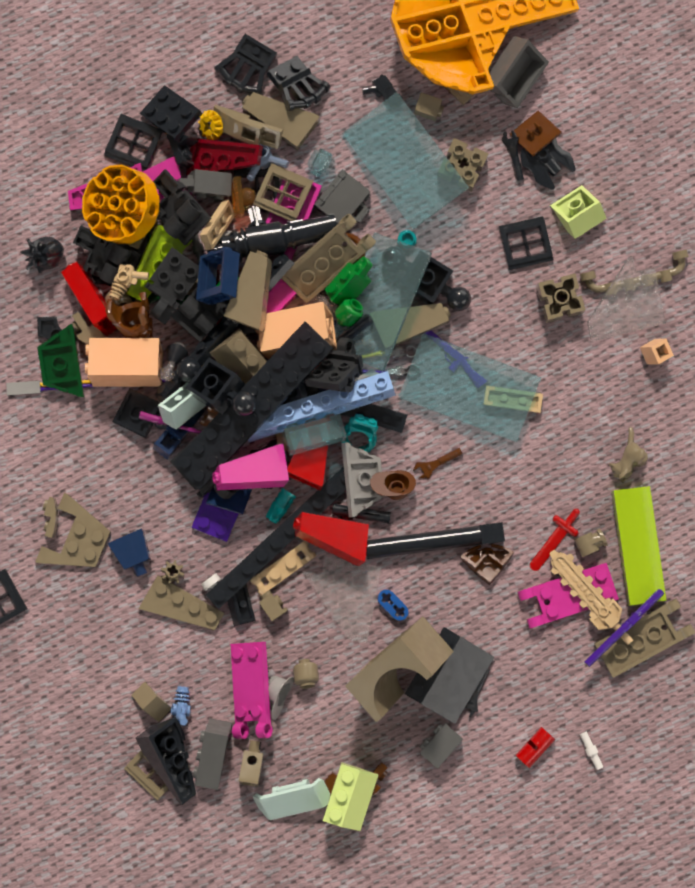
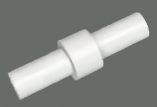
M587 731L581 733L580 737L586 747L587 756L591 757L596 770L603 768L597 754L596 745L592 744Z

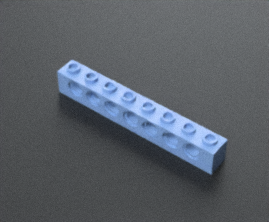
M386 371L355 381L354 387L349 393L327 390L283 404L250 437L248 442L396 396L389 373Z

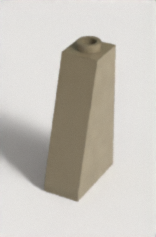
M255 92L251 96L247 95L242 102L243 112L250 115L254 120L283 129L282 140L297 151L320 121V117L317 114L300 108L287 111L283 102Z
M257 250L256 253L250 251L237 282L236 298L230 299L224 316L229 320L264 332L272 261L267 258L268 254Z
M442 303L371 313L373 322L386 350L448 324V318L451 317L447 306L443 307Z

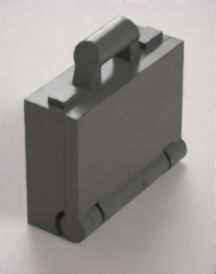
M342 169L315 202L314 208L325 216L334 214L336 223L339 224L345 215L350 213L353 216L359 207H362L363 209L356 217L353 216L357 223H361L370 212L364 204V201H367L371 196L370 191Z

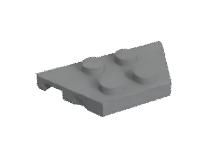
M342 443L349 517H355L359 512L367 509L375 501L384 497L374 492L370 486L372 476L382 472L381 458L369 455L366 451L351 446L350 443Z

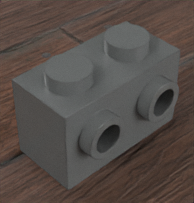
M446 723L443 725L438 724L432 731L433 737L430 740L426 738L419 746L421 748L420 754L437 769L463 740Z

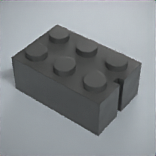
M514 36L489 71L494 84V88L490 91L495 93L494 95L503 104L518 108L549 61L528 39Z

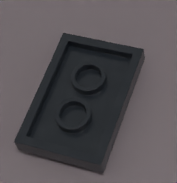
M165 85L140 112L146 120L177 142L203 114L197 107Z

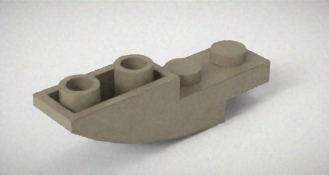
M214 105L213 111L217 112L221 117L223 132L249 144H262L275 149L280 147L283 129L252 120L250 115Z

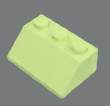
M341 762L323 821L343 828L361 831L378 774Z

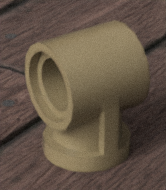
M600 528L593 534L590 532L574 539L582 557L598 551L601 546H608Z

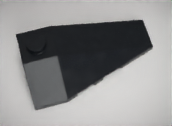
M176 717L148 728L135 738L146 759L180 805H183L196 795L192 771L189 770L187 761L189 755L185 751L184 746L185 734Z

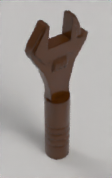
M459 447L435 461L417 462L413 471L420 467L424 474L419 479L425 477L429 479L432 472L438 466L455 459L463 453Z

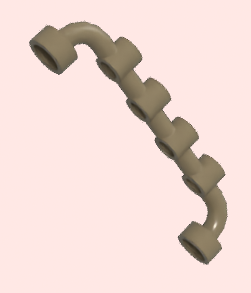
M687 250L672 253L673 260H678V265L673 269L603 285L594 284L593 279L596 278L595 271L580 274L581 282L585 281L587 287L595 293L605 292L606 295L617 293L616 289L624 288V291L636 289L635 285L641 283L643 287L654 285V280L661 279V283L672 281V276H676L684 270L685 258L689 257Z

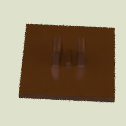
M539 110L514 129L517 137H519L518 143L531 156L536 155L562 134V131Z

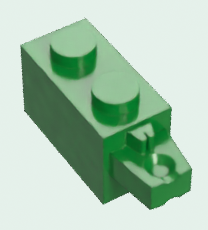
M363 256L355 264L348 262L325 288L332 302L340 305L345 299H356L372 282L367 275L373 266L368 258Z

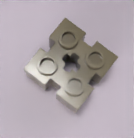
M454 138L447 152V157L450 159L444 158L437 177L450 183L455 179L459 181V187L472 192L479 176L476 170L482 171L489 153L478 148H474L473 151L468 150V144ZM465 162L467 166L461 168L459 163Z
M576 274L560 277L559 283L554 284L552 279L537 284L536 288L540 301L545 300L546 303L542 308L546 323L560 320L564 313H567L568 317L584 313L585 306L582 295H576L579 289ZM558 295L565 298L563 302L557 300Z

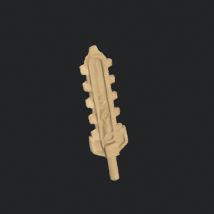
M555 550L550 552L549 554L552 558L551 565L553 566L551 572L562 577L560 582L563 586L567 584L572 589L570 594L581 599L579 604L582 608L588 607L590 609L589 616L591 618L589 620L598 630L613 628L616 631L621 626L618 622L622 613V608L614 599H604L601 595L603 590L600 587L595 588L591 584L593 581L592 577H585L582 573L584 568L581 565L576 566L572 562L574 559L572 554L566 555ZM627 632L621 636L627 645L633 641Z

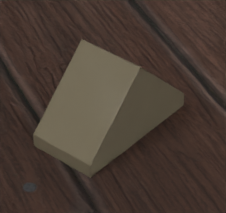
M146 682L131 695L139 706L158 722L171 710V706Z

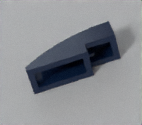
M201 409L182 425L193 428L205 411ZM168 425L163 434L154 443L153 450L168 460L190 431L180 428L174 429Z

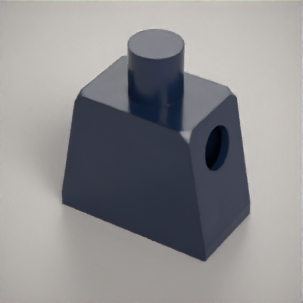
M142 528L108 543L124 570L133 567L137 577L148 573L143 562L150 560L151 557L145 532Z

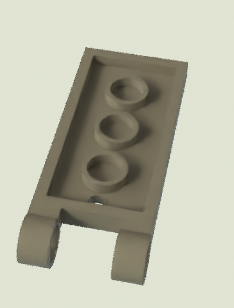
M350 213L345 215L339 224L294 262L295 264L282 277L306 303L329 285L348 262L353 264L376 243V240L370 234H366L357 245L347 236L346 232L356 223V219ZM347 242V245L343 246L342 243Z
M677 598L641 617L627 631L633 639L630 644L627 645L620 637L601 656L612 678L695 633L691 624L675 631L667 615L681 608ZM665 624L667 626L666 630H662V625ZM612 634L595 642L594 645L596 649H598Z

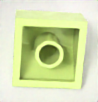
M582 185L550 205L567 232L575 239L607 219L600 201Z

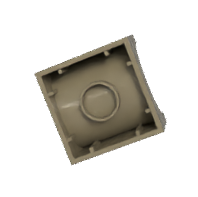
M422 616L374 657L345 687L377 722L405 693L397 679V668L416 671L428 680L454 651Z

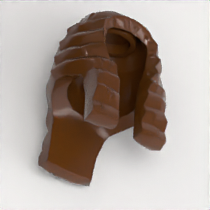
M146 292L139 293L141 302H132L120 307L115 305L112 299L107 301L105 310L107 317L125 338H148L151 334L150 307Z

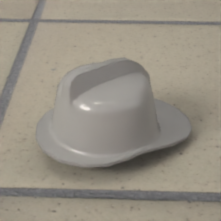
M273 675L269 680L270 705L273 707L271 713L272 720H276L282 711L286 696L294 683L293 677H289L286 680Z

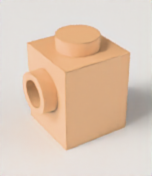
M654 339L640 347L647 364H660L674 356L667 339Z

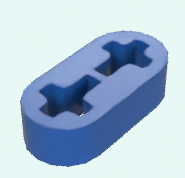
M382 590L378 594V602L394 619L399 621L406 619L409 613L407 606L391 590ZM383 593L386 595L388 593L391 594L390 600L393 602L392 605L381 601ZM394 605L405 609L403 617L400 615L398 617L395 616L396 610L393 608Z

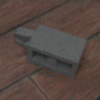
M195 169L190 172L187 178L177 179V181L182 182L186 186L184 189H187L191 196H195V199L205 200L207 197L213 198V201L222 202V200L231 196L232 173Z

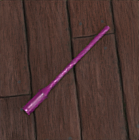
M140 412L139 419L156 423L157 425L165 424L161 416ZM183 425L179 427L180 429L197 434L202 432Z

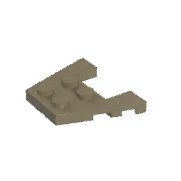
M64 493L58 509L76 516L61 553L42 546L35 562L96 567L111 531L71 496Z

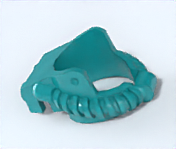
M355 414L342 429L340 436L341 444L350 443L347 436L351 435V432H362L369 437V443L359 447V449L367 453L371 452L377 443V421L373 418L364 417L361 414Z

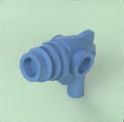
M177 686L176 692L179 694H175V696H178V698L173 700H178V702L172 704L171 715L177 718L181 726L187 724L188 720L186 717L190 715V705H187L185 702L190 701V699H186V697H189L186 693L190 692L189 687Z

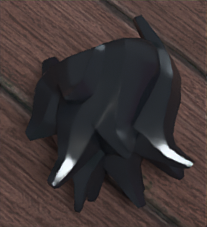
M47 236L38 238L33 242L27 239L30 249L20 251V253L29 257L25 260L29 262L26 270L34 266L37 268L38 273L57 267L64 255L63 245L57 239Z

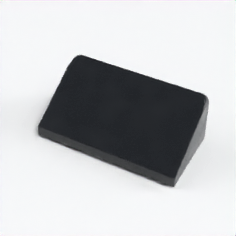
M245 584L227 601L234 627L256 621L247 584Z

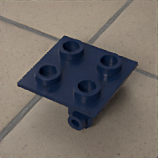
M213 487L206 504L243 515L252 489H239L231 498L223 499L216 493Z

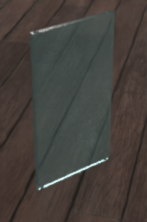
M397 92L342 133L413 230L469 188Z
M374 233L372 237L376 240V243L365 253V257L373 265L367 273L372 282L356 298L363 306V316L369 314L373 319V323L352 340L356 355L362 356L364 364L377 368L380 371H385L432 253L380 235L379 233ZM337 322L335 327L336 337L349 327H343Z
M423 333L398 398L517 442L535 392L541 382V377Z

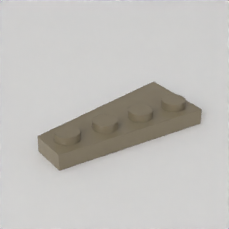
M158 575L138 608L212 630H216L225 614L173 583L169 585V581L166 579L162 580V577Z

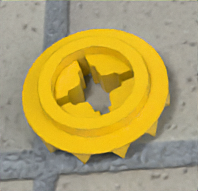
M213 110L204 111L200 116L201 120L198 121L202 137H206L207 140H217L223 132L222 119Z

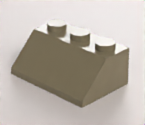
M240 328L210 352L219 364L236 373L245 384L267 362Z

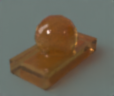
M241 176L233 177L231 180V195L234 217L242 218L245 214L244 206L252 205L256 195L251 188H242Z

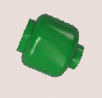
M345 299L335 310L338 324L343 327H350L363 316L362 304L356 299Z

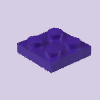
M207 493L202 500L191 528L227 542L239 514L206 504L210 494Z

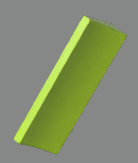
M650 486L613 490L611 493L627 605L643 604L658 589H661L664 595L657 602L667 601Z

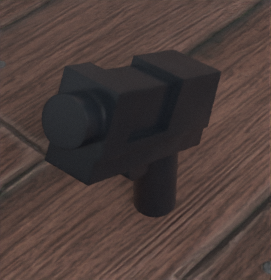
M381 74L378 79L372 81L373 86L362 87L363 95L375 93L378 98L382 95L391 108L395 105L397 108L403 105V97L393 88V84L386 75Z

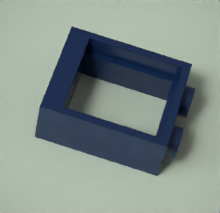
M222 247L220 250L210 251L208 254L200 256L196 300L213 305L236 298L240 253L232 251L229 247ZM222 264L220 286L216 287L217 266Z

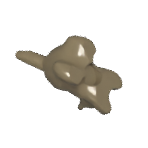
M629 427L627 446L622 459L618 463L609 464L613 476L621 480L622 483L631 477L634 467H642L648 459L645 450L634 442V430L632 427Z

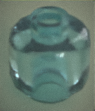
M323 148L314 150L307 162V166L311 169L310 173L319 178L321 175H329L335 164L333 154Z

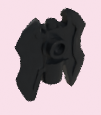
M556 138L534 156H531L524 148L521 150L522 166L528 168L534 174L538 184L550 190H554L555 186L548 172L554 177L562 170L560 165L571 172L576 170L571 154L558 145Z

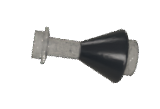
M180 342L170 344L166 348L168 364L166 368L160 370V377L165 381H170L174 378L173 369L175 365L188 356L186 346Z

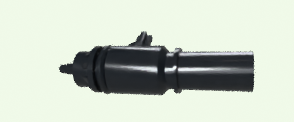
M251 206L248 209L251 221L248 228H245V231L240 228V233L233 230L229 235L221 236L222 245L215 246L213 250H207V253L220 250L222 247H229L232 251L240 253L239 262L243 261V257L247 260L250 251L256 253L258 250L268 254V256L282 254L288 248L296 249V246L318 242L337 223L334 214L306 220H289L287 224H282L279 221L266 223L261 218L259 207Z

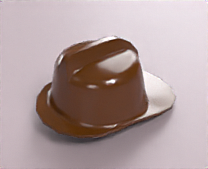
M404 470L384 471L372 476L370 486L374 492L381 496H387L392 500H402L414 490L416 480L411 473Z

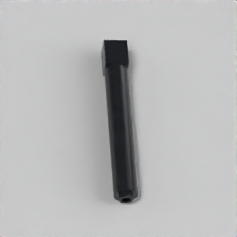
M503 522L367 540L366 557L368 560L505 542Z

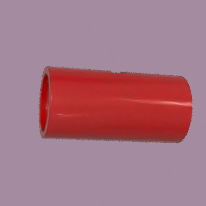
M540 727L515 756L530 769L552 745L555 739L544 728Z

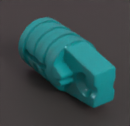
M281 488V491L272 502L266 518L277 524L288 508H290L296 496Z

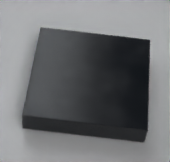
M129 388L112 422L139 436L147 438L154 423L139 419L140 412L158 416L160 412L158 405L160 402Z

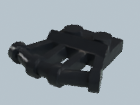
M245 33L234 52L216 65L214 70L221 74L228 86H234L238 89V92L250 94L255 92L261 95L264 76L276 58L277 52ZM235 59H239L240 61L230 75L225 67ZM244 64H247L251 68L243 81L240 82L236 77ZM255 71H259L257 87L247 85Z
M298 56L270 69L267 73V76L282 94L287 111H293L297 108L307 109L311 107V104L319 103L324 93H327L331 88L328 82L321 81L312 75L310 68L307 69ZM308 82L318 88L317 92L312 89ZM299 84L308 97H304L296 85ZM288 90H290L297 101L291 100Z

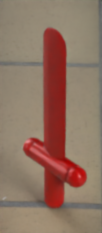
M573 509L566 520H563L558 515L553 517V522L559 526L530 562V568L533 571H538L550 557L549 553L556 549L567 533L573 537L578 536V530L571 525L580 514L579 509Z

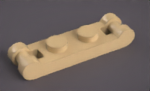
M307 541L299 544L250 580L251 584H255L259 590L257 592L260 596L317 556L314 551L312 552L309 549ZM300 551L306 556L302 560L297 555ZM264 577L270 582L266 586L261 581Z

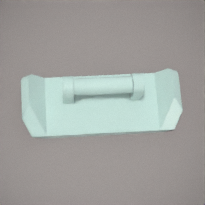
M318 778L312 784H310L308 779H305L302 782L273 787L271 794L261 796L256 793L252 797L268 820H274L323 808L329 802L330 792L324 780Z

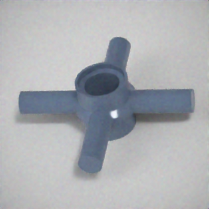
M259 144L263 146L260 165L251 168L247 179L253 181L259 169H267L271 163L288 168L289 161L272 156L271 147Z

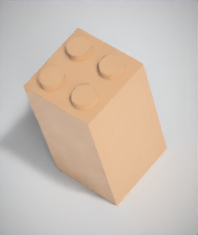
M324 302L266 313L264 332L256 330V333L259 334V341H257L259 352L269 360L304 321L311 325L334 348L333 350H337L332 312Z
M89 338V344H86L88 363H85V374L88 375V380L91 381L93 387H159L162 385L163 349L159 338Z

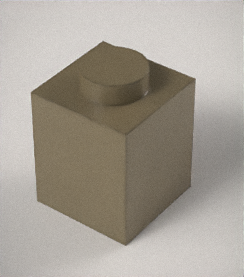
M421 92L414 114L436 121L437 116L441 117L444 106H441L442 99Z

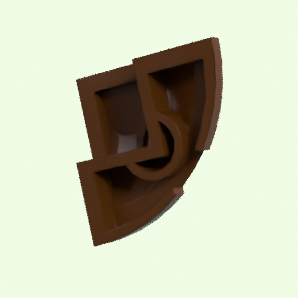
M491 544V547L503 551H493V549L488 547L478 550L481 548V545L467 550L460 556V559L478 577L490 585L513 556L514 552L496 544Z

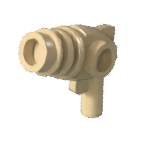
M121 264L118 273L114 277L109 297L119 301L120 298H123L122 295L127 292L126 288H129L131 284L136 285L138 279L149 280V273L134 271L132 265Z

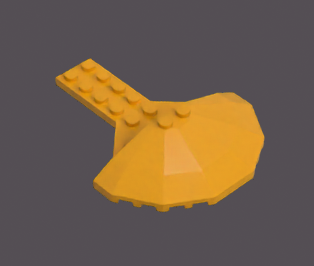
M394 0L390 22L403 58L434 84L469 94H477L494 88L488 68L508 29L578 12L579 6L576 0Z

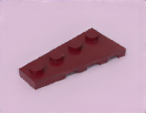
M197 139L199 142L190 148L194 165L189 169L187 168L186 176L190 175V172L195 169L223 172L259 166L263 146Z

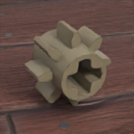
M176 560L171 564L166 561V568H161V572L165 573L162 576V580L167 579L169 585L174 581L179 584L178 578L184 577V573L180 572L183 569V565L178 566ZM175 569L174 575L170 576L171 570Z

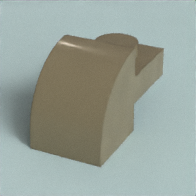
M79 312L72 315L75 320L72 322L78 332L82 330L77 335V338L85 345L89 344V338H105L103 333L94 325L89 327Z

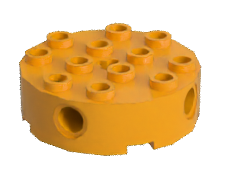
M110 165L102 169V172L88 182L82 197V214L95 236L117 244H132L144 238L154 226L159 213V195L155 183L147 174L124 165Z

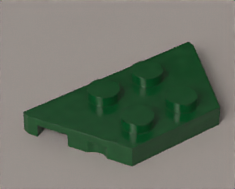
M69 324L37 347L42 381L44 386L78 397H85L74 325Z

